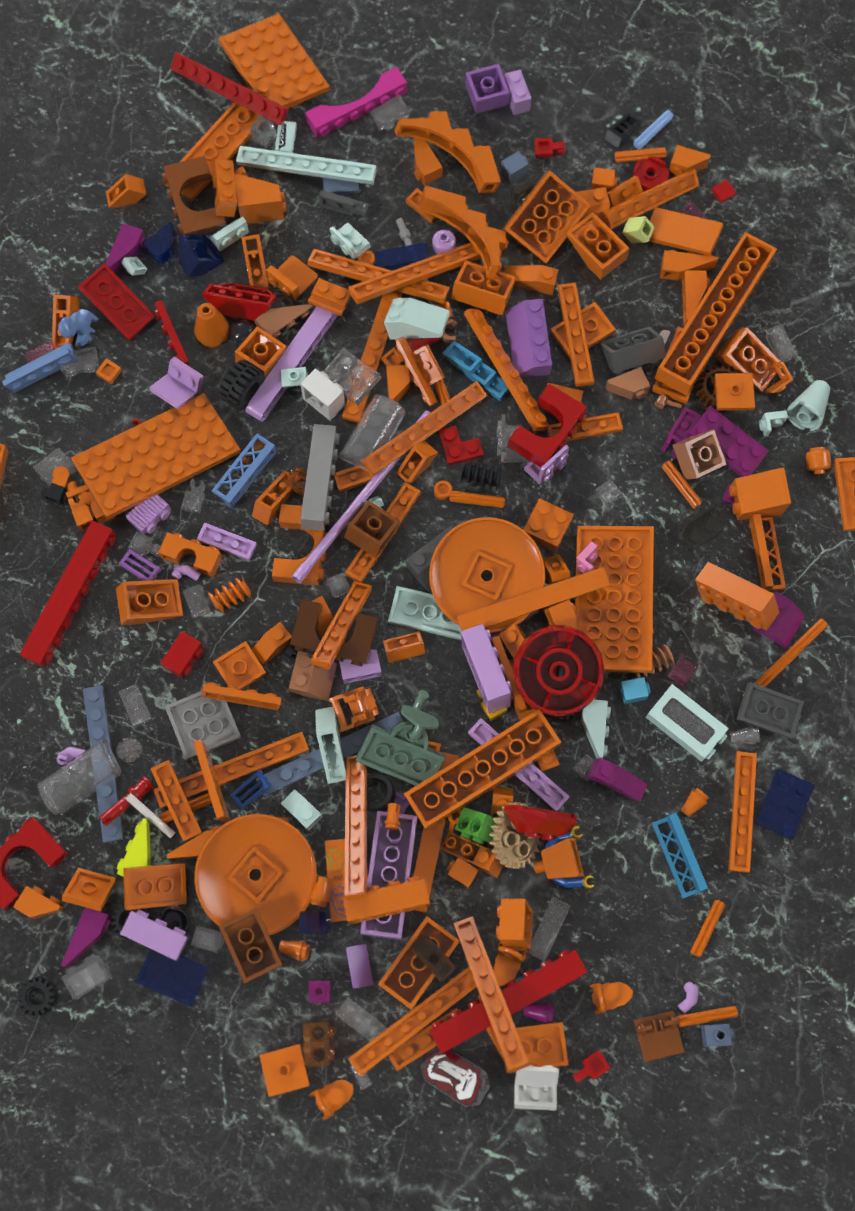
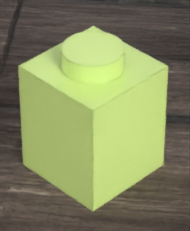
M646 216L628 219L622 233L632 244L649 241L655 227Z

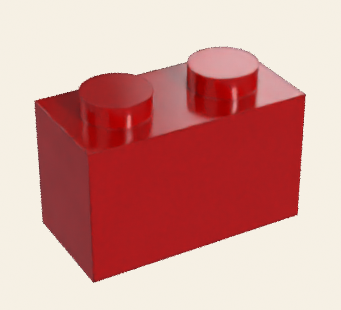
M181 631L160 664L166 670L183 679L185 675L188 676L192 671L194 661L202 656L204 647L201 642Z

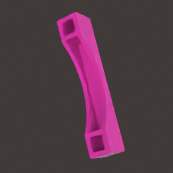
M395 67L381 74L375 87L361 99L340 106L319 105L306 112L307 124L316 138L325 136L329 132L343 127L346 123L352 120L355 121L360 116L371 113L376 108L387 105L390 101L404 96L407 93V82L398 68Z

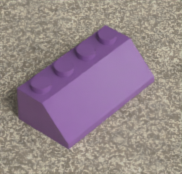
M543 299L524 300L505 312L512 364L519 372L520 378L550 375L552 360Z

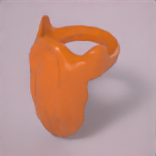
M500 942L497 948L498 955L495 959L493 971L499 986H504L507 982L515 979L517 972L520 970L521 963L526 958L527 951L520 954L518 951L504 947Z
M622 982L596 983L589 986L594 989L592 999L593 1003L597 1006L595 1014H603L606 1010L625 1005L632 998L633 990Z
M337 1080L324 1086L322 1089L313 1091L309 1095L316 1097V1104L319 1110L324 1113L323 1120L332 1117L335 1111L339 1110L350 1100L353 1095V1084L346 1080Z

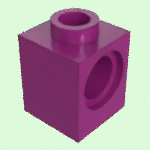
M309 981V1003H331V981Z

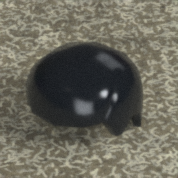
M242 319L235 322L230 331L232 341L240 346L256 328L255 324L249 320Z
M178 905L168 906L163 909L158 918L168 923L166 927L172 930L177 927L185 932L190 922L187 911Z

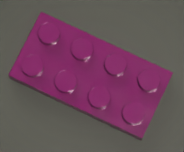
M712 406L707 408L687 434L689 437L714 429L726 461V466L741 477L752 475L769 452V450Z

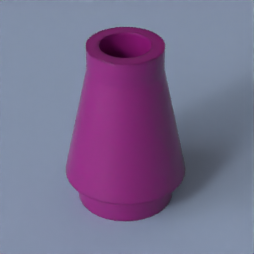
M550 1003L530 1004L524 1008V1016L547 1024L548 1022H553L555 1006L550 1005Z

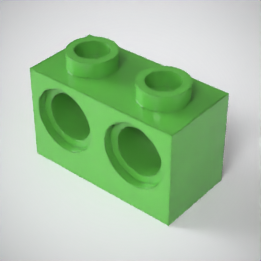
M463 807L455 830L461 832V837L483 845L484 841L490 843L493 840V837L489 836V834L494 832L490 826L496 823L493 817Z

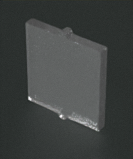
M59 447L33 467L41 476L40 479L45 481L49 487L53 480V470L56 467H66L69 470L70 476L78 471L70 461L71 458L66 456Z

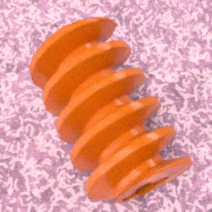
M243 577L242 582L236 578L235 585L228 582V589L222 585V592L214 589L215 596L210 592L208 593L216 610L219 609L223 613L224 605L230 609V602L238 605V598L242 602L245 601L244 595L251 598V592Z

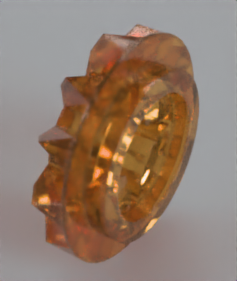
M296 467L288 475L290 487L300 495H304L306 482H298L300 478L306 479L307 470L304 467Z

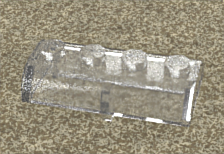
M374 395L338 457L368 471L362 460L391 440L406 414L405 409L399 403L385 396Z
M102 739L65 766H62L56 772L37 783V787L47 808L55 815L58 813L63 814L121 775V769L107 740Z

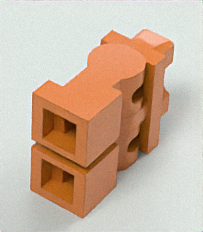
M76 481L66 484V496L77 527L81 532L87 530L91 521H95V518L100 524L115 518L114 516L108 520L106 519L86 484L78 487Z

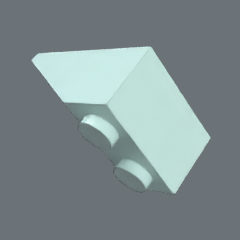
M413 298L393 299L384 324L390 340L401 337L406 339L438 338L443 335L450 311Z

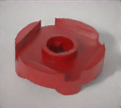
M651 156L648 159H640L636 163L633 176L639 178L642 189L647 191L667 181L669 170L666 168V163L663 160ZM652 171L654 172V176H648L647 173H650Z

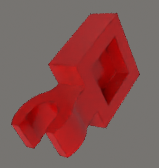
M552 138L535 139V158L553 157V153L557 155L565 154V142L552 143Z
M597 1050L581 1061L584 1068L575 1072L572 1077L576 1083L589 1075L594 1080L611 1068L600 1050Z

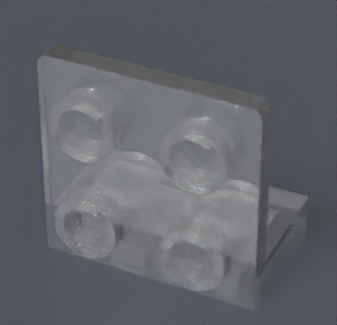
M501 414V420H497V456H500L501 462H523V456L507 447L508 440L518 425H506L505 414Z

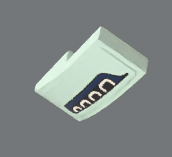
M284 121L283 126L278 125L275 151L293 153L297 122Z

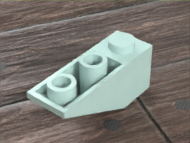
M594 699L587 707L582 709L581 723L596 759L607 756V745H604V741L609 735V726H606V718H610L611 707H607L608 701Z

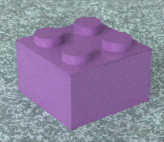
M499 64L466 72L465 86L476 114L509 105L510 92Z

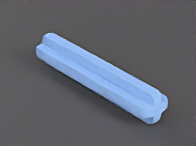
M669 110L665 111L634 141V147L641 149L673 119V113Z

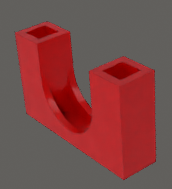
M548 384L540 395L537 406L558 419L561 431L555 436L543 438L518 425L510 436L507 445L508 448L540 468L567 444L565 442L567 438L573 437L577 430L575 427L578 423L582 424L587 416L585 414L587 406L551 384Z
M35 818L26 820L21 825V829L17 833L9 835L5 840L6 843L0 847V907L6 911H9L15 905L21 895L6 875V864L14 852L23 848L34 849L52 868H55L69 855L39 820Z

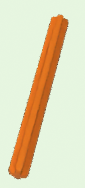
M819 619L755 684L766 687L828 626L827 622L824 619Z

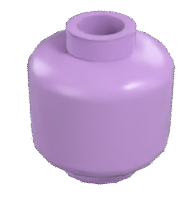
M440 230L433 236L432 247L437 255L452 251L456 246L455 236L448 230Z

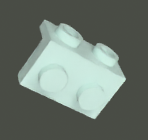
M243 217L236 219L210 236L211 241L219 251H222L249 233L247 221Z

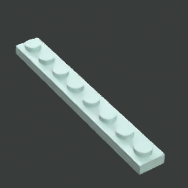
M240 146L236 159L237 165L372 185L374 184L377 171L376 165L245 146Z

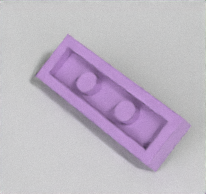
M205 522L197 537V540L203 544L214 546L221 551L247 561L251 560L257 543Z

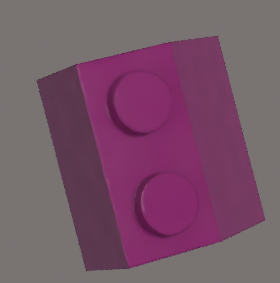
M775 592L779 609L778 616L767 631L753 627V630L787 648L805 615L793 601Z

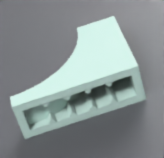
M333 707L315 710L316 734L327 782L329 784L345 781L346 769L341 747L339 724Z

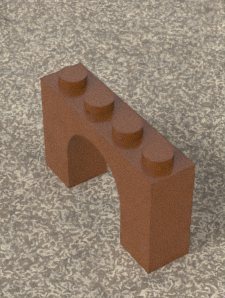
M205 156L163 166L165 173H162L164 184L169 186L170 190H167L169 200L174 202L175 207H172L174 217L179 218L178 230L180 235L184 234L185 240L216 232L226 227L224 216H216V208L194 211L187 208L181 200L182 193L187 186L211 179Z

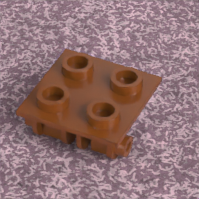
M674 1011L633 1020L644 1062L684 1053L677 1026L679 1022L674 1015Z

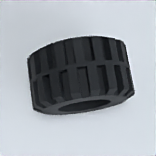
M240 360L224 376L219 387V399L237 411L244 410L264 382V372L246 360Z

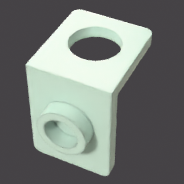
M306 367L282 369V387L301 386L300 384L308 376Z

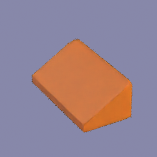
M420 631L383 640L389 663L425 654Z

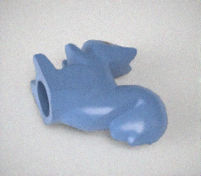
M79 309L70 318L67 316L61 319L58 326L59 332L65 338H71L77 333L76 346H84L92 342V337L89 333H95V330L90 324L91 322L98 321L99 318L90 311Z

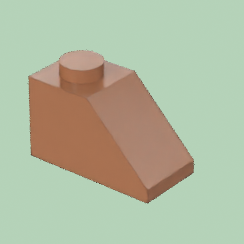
M639 367L607 380L605 388L609 392L632 400L645 397L649 391L650 384L642 368Z

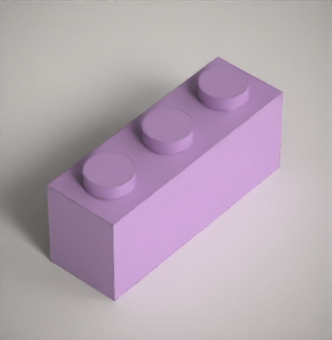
M139 909L137 912L131 911L120 934L177 961L189 938L184 936L186 932L177 927L172 930L166 927L167 922L158 918L153 921L148 918V913Z

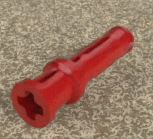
M142 776L135 786L128 788L127 794L98 818L107 827L131 806L125 799L130 793L141 801L145 794L155 789L153 784L145 776Z

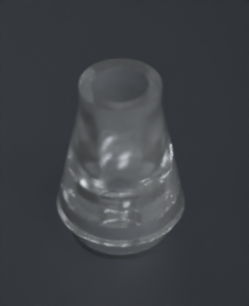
M753 726L730 732L732 744L756 745V743H760L758 727L753 728Z

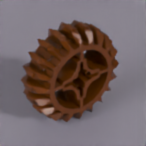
M722 364L719 369L714 365L712 369L708 367L705 372H702L695 386L697 391L696 397H700L699 403L704 402V408L712 406L717 410L714 376L719 373H737V370L730 371V366L724 369ZM706 384L709 386V389L712 391V394H711V395L709 394V392H708V390H707Z

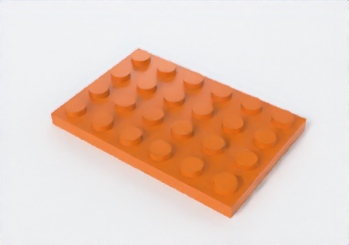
M279 13L219 37V44L248 87L286 108L293 107L330 91L329 84Z

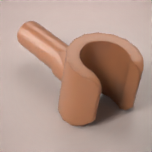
M660 395L655 402V406L661 409L665 405L677 408L682 407V404L668 400V397L665 395Z

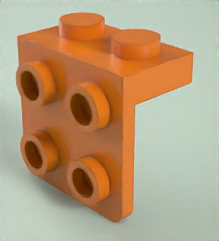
M293 255L278 269L271 265L266 270L268 281L294 301L318 278L317 273Z

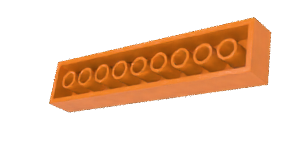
M747 232L744 233L658 367L655 379L686 396L688 395L770 265L777 248Z

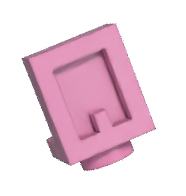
M592 541L576 558L577 568L582 573L594 570L590 563L596 560L598 551L597 545Z

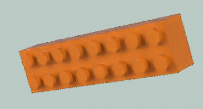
M538 709L404 793V797L424 829L428 830L560 747L561 741L541 710Z

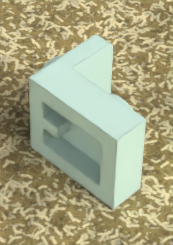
M787 410L764 413L759 421V428L763 431L764 436L770 434L771 426L779 427L785 423L788 418Z

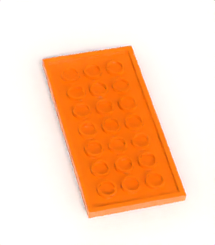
M203 393L189 400L179 409L174 407L71 457V460L108 520L240 454L241 450L207 396Z
M577 526L576 558L591 541L596 544L598 556L590 564L594 567V570L604 567L610 586L575 597V607L577 610L576 629L588 635L597 645L602 655L604 672L652 673L654 526ZM576 559V576H578V575H581V574H584V573H582V572L577 568V559Z

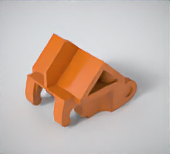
M363 686L328 699L329 703H332L340 726L339 732L376 720L374 716L380 714L376 705L377 700L374 699L371 688L365 690ZM341 698L344 699L345 703L348 702L353 715L351 718L352 724L347 725L339 702Z

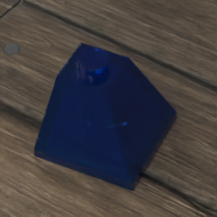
M205 234L179 235V264L189 277L202 276L224 262L222 256Z

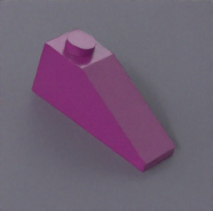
M122 224L105 263L115 274L124 267L121 264L124 258L138 256L141 249L145 247L147 238L143 230Z
M603 758L593 760L587 775L588 779L637 802H641L647 784L639 778Z
M84 908L61 966L69 968L104 936L105 932H109L112 922L110 915L94 909Z

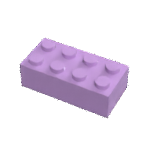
M481 624L461 631V642L488 714L511 707V699H513L511 692H513L510 681L505 679L504 675H506L503 664H499L498 651L495 646L492 647L491 634Z

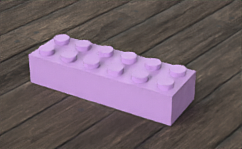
M377 811L367 887L379 885L380 888L388 887L387 883L400 881V884L408 882L411 872L417 816L399 814L398 822L400 826L398 830H388L384 824V821L387 820V812ZM405 912L364 921L361 925L360 934L402 940Z

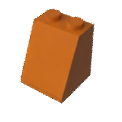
M239 174L234 175L240 217H243L247 224L284 220V212H287L284 192H280L278 184Z
M784 468L736 478L729 487L730 496L734 497L735 501L732 505V510L736 514L737 520L751 519L753 514H761V518L781 516L791 504Z

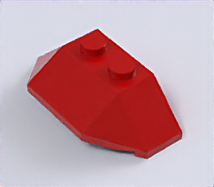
M212 283L202 293V296L222 315L249 321H255L277 299L276 295L268 289L237 283H222L218 285Z
M522 805L504 806V811L518 833L527 834V838H539V836H542L541 840L552 841L554 837H562L577 824V814Z

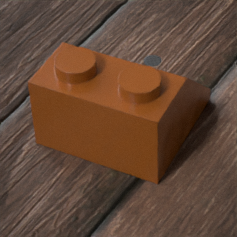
M368 500L348 525L344 538L376 558L387 544L400 521Z

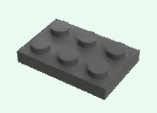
M748 682L737 720L793 739L804 701Z

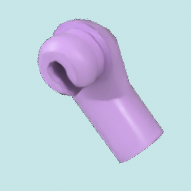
M687 982L684 985L686 999L678 1005L683 1014L698 1001V987L692 982Z

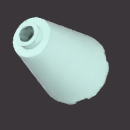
M823 380L814 381L789 405L787 409L788 419L794 426L802 430L810 428V431L819 429L823 423L830 393V386L827 382Z

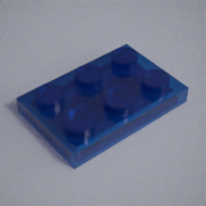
M777 769L755 824L793 840L815 785L781 769Z
M150 949L135 983L192 1007L209 967L181 955L176 961Z

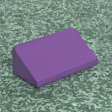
M366 944L346 947L353 989L374 985Z

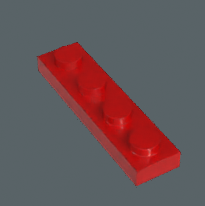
M162 300L155 302L157 310H154L158 321L162 320L164 324L161 325L164 335H168L170 338L167 342L171 351H176L177 355L174 357L190 367Z

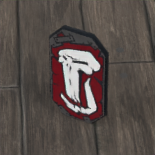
M436 1046L428 1051L420 1065L425 1083L465 1109L482 1106L492 1089L488 1071L453 1049H449L441 1054Z

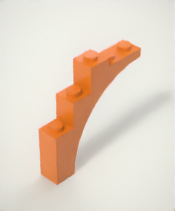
M447 111L430 112L428 118L399 119L394 130L396 136L418 138L439 146L455 157L466 168L474 180L479 193L496 192L501 180L490 146H473L468 129H452Z
M425 186L420 197L419 211L447 222L467 237L483 260L486 277L494 279L496 273H499L501 270V253L508 246L506 231L488 227L486 214L469 210L468 205H466L465 196Z

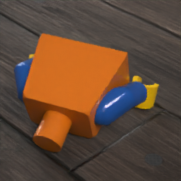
M579 826L573 827L570 832L568 831L562 837H554V840L547 842L545 849L541 851L543 860L533 863L536 874L546 872L548 879H553L555 884L566 888L582 886L591 888L594 886L588 885L586 882L588 878H594L593 876L583 877L584 873L575 841L580 839L583 834L578 836L574 834V831L580 828Z

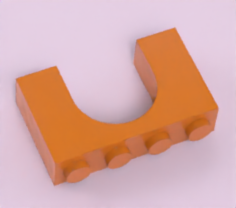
M281 504L280 528L298 529L308 532L314 539V547L302 559L274 558L273 581L319 586V581L323 580L324 569L321 568V564L325 562L326 551L301 583H297L291 576L326 536L327 532L325 530L326 526L330 525V515L329 524H325L324 531L301 529L302 506Z

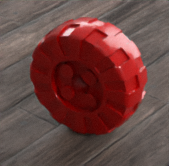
M551 625L533 632L522 642L514 658L513 678L520 696L529 706L535 710L540 709L542 713L547 715L566 716L584 709L595 699L603 683L604 663L597 645L584 632L570 626ZM558 665L564 667V674L562 676H555L553 672L554 668Z

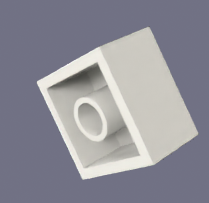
M315 368L300 384L303 399L331 421L345 407L343 388L338 383L330 381L329 376L325 372H319Z

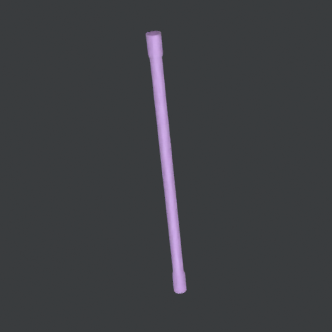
M426 410L417 420V422L431 412ZM401 457L376 473L305 562L291 576L297 583H301L305 579L311 568Z

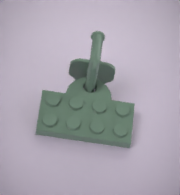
M420 690L413 707L409 705L402 706L401 714L409 721L396 725L391 732L372 724L356 757V761L415 786L438 773L445 755L428 748L429 740L425 729H438L439 721L434 716L421 711L425 700L429 698L428 692Z

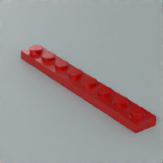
M175 52L170 67L171 70L283 126L288 108Z

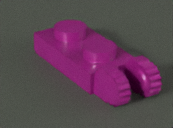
M684 407L669 432L661 451L665 453L671 441L677 443L689 438L687 434L700 419L701 415ZM674 450L672 451L671 455L673 458L676 457Z

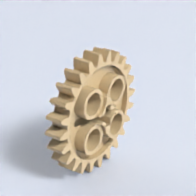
M514 802V803H508V804H507V806H509V805H522V806H527V807H528L527 804H525V803H520V802ZM502 806V811H497L498 818H493L496 824L490 826L494 830L493 833L489 834V836L493 837L490 844L495 846L492 852L497 853L495 859H499L500 864H504L505 867L525 868V864H531L530 859H535L534 852L539 853L537 845H542V843L539 841V838H527V834L518 833L504 811V806Z

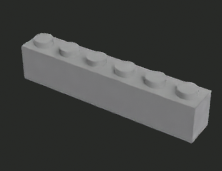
M314 424L301 512V529L324 531L325 524H329L327 507L331 508L332 497L329 496V491L333 492L334 480H331V476H335L336 465L333 464V461L337 460L338 449H335V446L339 445L340 434L336 433V426Z

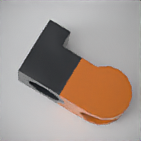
M58 466L53 470V480L49 489L43 488L41 492L42 498L61 505L67 490L66 484L71 479L69 470L66 467Z

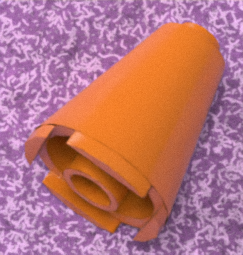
M204 303L197 309L194 334L203 346L210 348L219 347L222 345L221 343L228 340L230 325L227 319L212 304Z

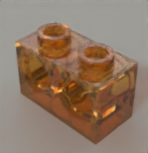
M329 1022L303 1023L305 1067L331 1065V1061L335 1060L334 1048H330V1039H334L333 1026H330ZM317 1027H321L324 1030V1037L320 1040L316 1039L313 1035V1031ZM319 1048L325 1052V1058L322 1061H317L314 1058V1052Z

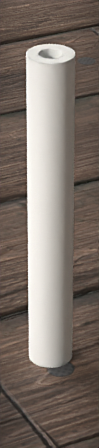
M130 793L125 798L169 838L175 834L168 825Z

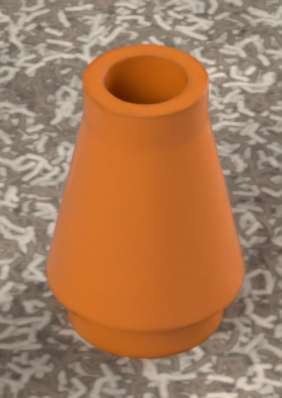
M696 788L694 791H691L681 811L690 818L707 804L706 801L709 797Z
M319 876L310 896V904L321 907L327 906V903H329L331 878Z
M282 940L278 951L300 962L302 960L306 961L310 953V944H306L305 941Z

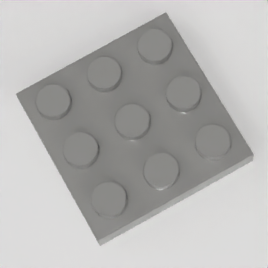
M202 691L165 706L186 761L197 757L193 744L194 741L201 739L208 746L209 751L241 738L227 701L201 697Z

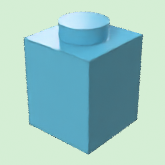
M644 677L621 681L619 685L623 704L644 701L648 698V694H650L649 683L645 682Z

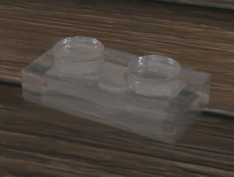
M782 324L765 330L764 334L780 362L796 358L797 354Z
M137 684L119 691L134 728L153 720Z

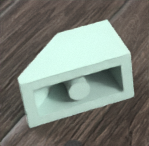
M295 789L280 803L308 832L323 818L321 813Z

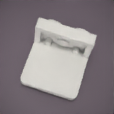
M529 1065L516 1071L514 1108L556 1110L559 1069L550 1065L543 1067Z

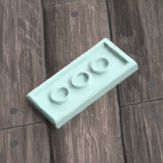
M400 586L396 587L388 619L389 624L461 640L460 626L451 621L441 611L433 594Z

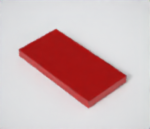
M105 263L78 286V289L128 341L133 339L156 318L149 308Z

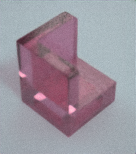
M682 653L668 677L685 686L696 666L683 659L685 655Z

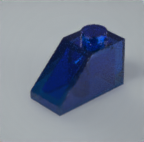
M300 911V933L302 935L327 934V929H331V917H327L326 912Z

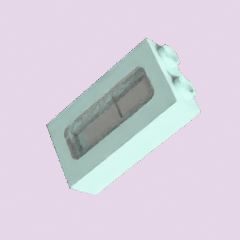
M673 684L646 716L649 721L701 762L705 758L708 760L716 751L713 749L717 743L722 744L727 737L725 732L729 729Z

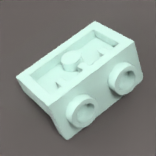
M349 223L338 230L333 226L330 228L332 242L335 245H339L342 251L353 259H356L371 247L370 243Z

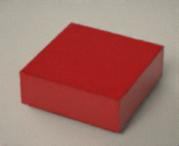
M727 179L711 189V192L721 204L736 196L737 193Z

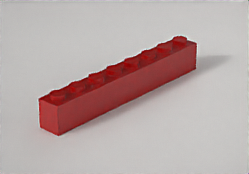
M93 520L91 521L19 654L23 659L42 668L50 664L55 648L59 647L62 642L64 631L68 630L71 625L72 616L80 608V601L83 596L85 597L88 594L91 581L97 577L100 564L105 562L109 547H112L116 541V534L113 529Z
M567 949L558 954V960L552 962L549 959L540 964V970L534 972L531 969L522 974L524 977L522 980L516 982L513 979L504 984L505 989L501 992L510 1015L587 973L576 950L570 952ZM479 999L468 1004V1010L462 1012L459 1009L450 1014V1020L443 1022L441 1019L431 1025L433 1029L429 1032L441 1054L491 1026L483 1002H480Z

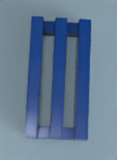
M258 770L230 795L241 810H245L272 787V784L268 783V779L266 776H263L262 770ZM257 778L260 779L254 786H252L248 791H246L241 797H239V798L237 797V795H238L239 793H241L246 787H248V786H249L252 782H254ZM262 784L264 785L260 790H258L253 796H251L247 801H245V802L242 804V801H243L244 799H246L251 793H253V792H254L258 787H260Z

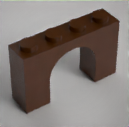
M305 599L301 600L290 645L295 646L294 650L306 652V649L314 652L316 651L321 642L318 634V623L323 604ZM358 613L354 633L351 639L342 645L335 660L343 662L344 658L352 660L351 664L361 667L363 663L368 664L379 618Z

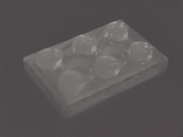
M344 348L323 371L329 376V380L333 383H338L343 388L344 395L357 405L382 378L379 373Z

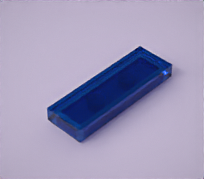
M427 242L374 252L376 266L384 269L407 266L429 258Z

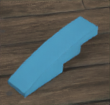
M453 341L442 353L458 370L473 382L478 381L483 390L500 402L510 392L503 379L497 376L496 371L485 365L480 357L457 342Z

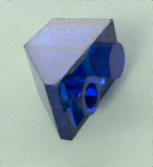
M171 222L162 226L157 233L149 236L143 243L146 253L159 266L174 256L176 232Z

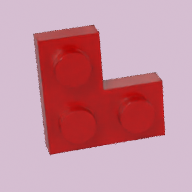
M456 426L438 430L448 466L484 457L479 438L461 442Z

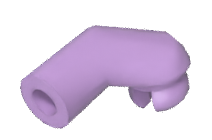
M189 565L176 566L172 572V576L176 579H180L182 575H187L197 581L201 575L199 571Z
M67 747L58 754L57 762L60 765H65L74 758L85 759L87 750Z

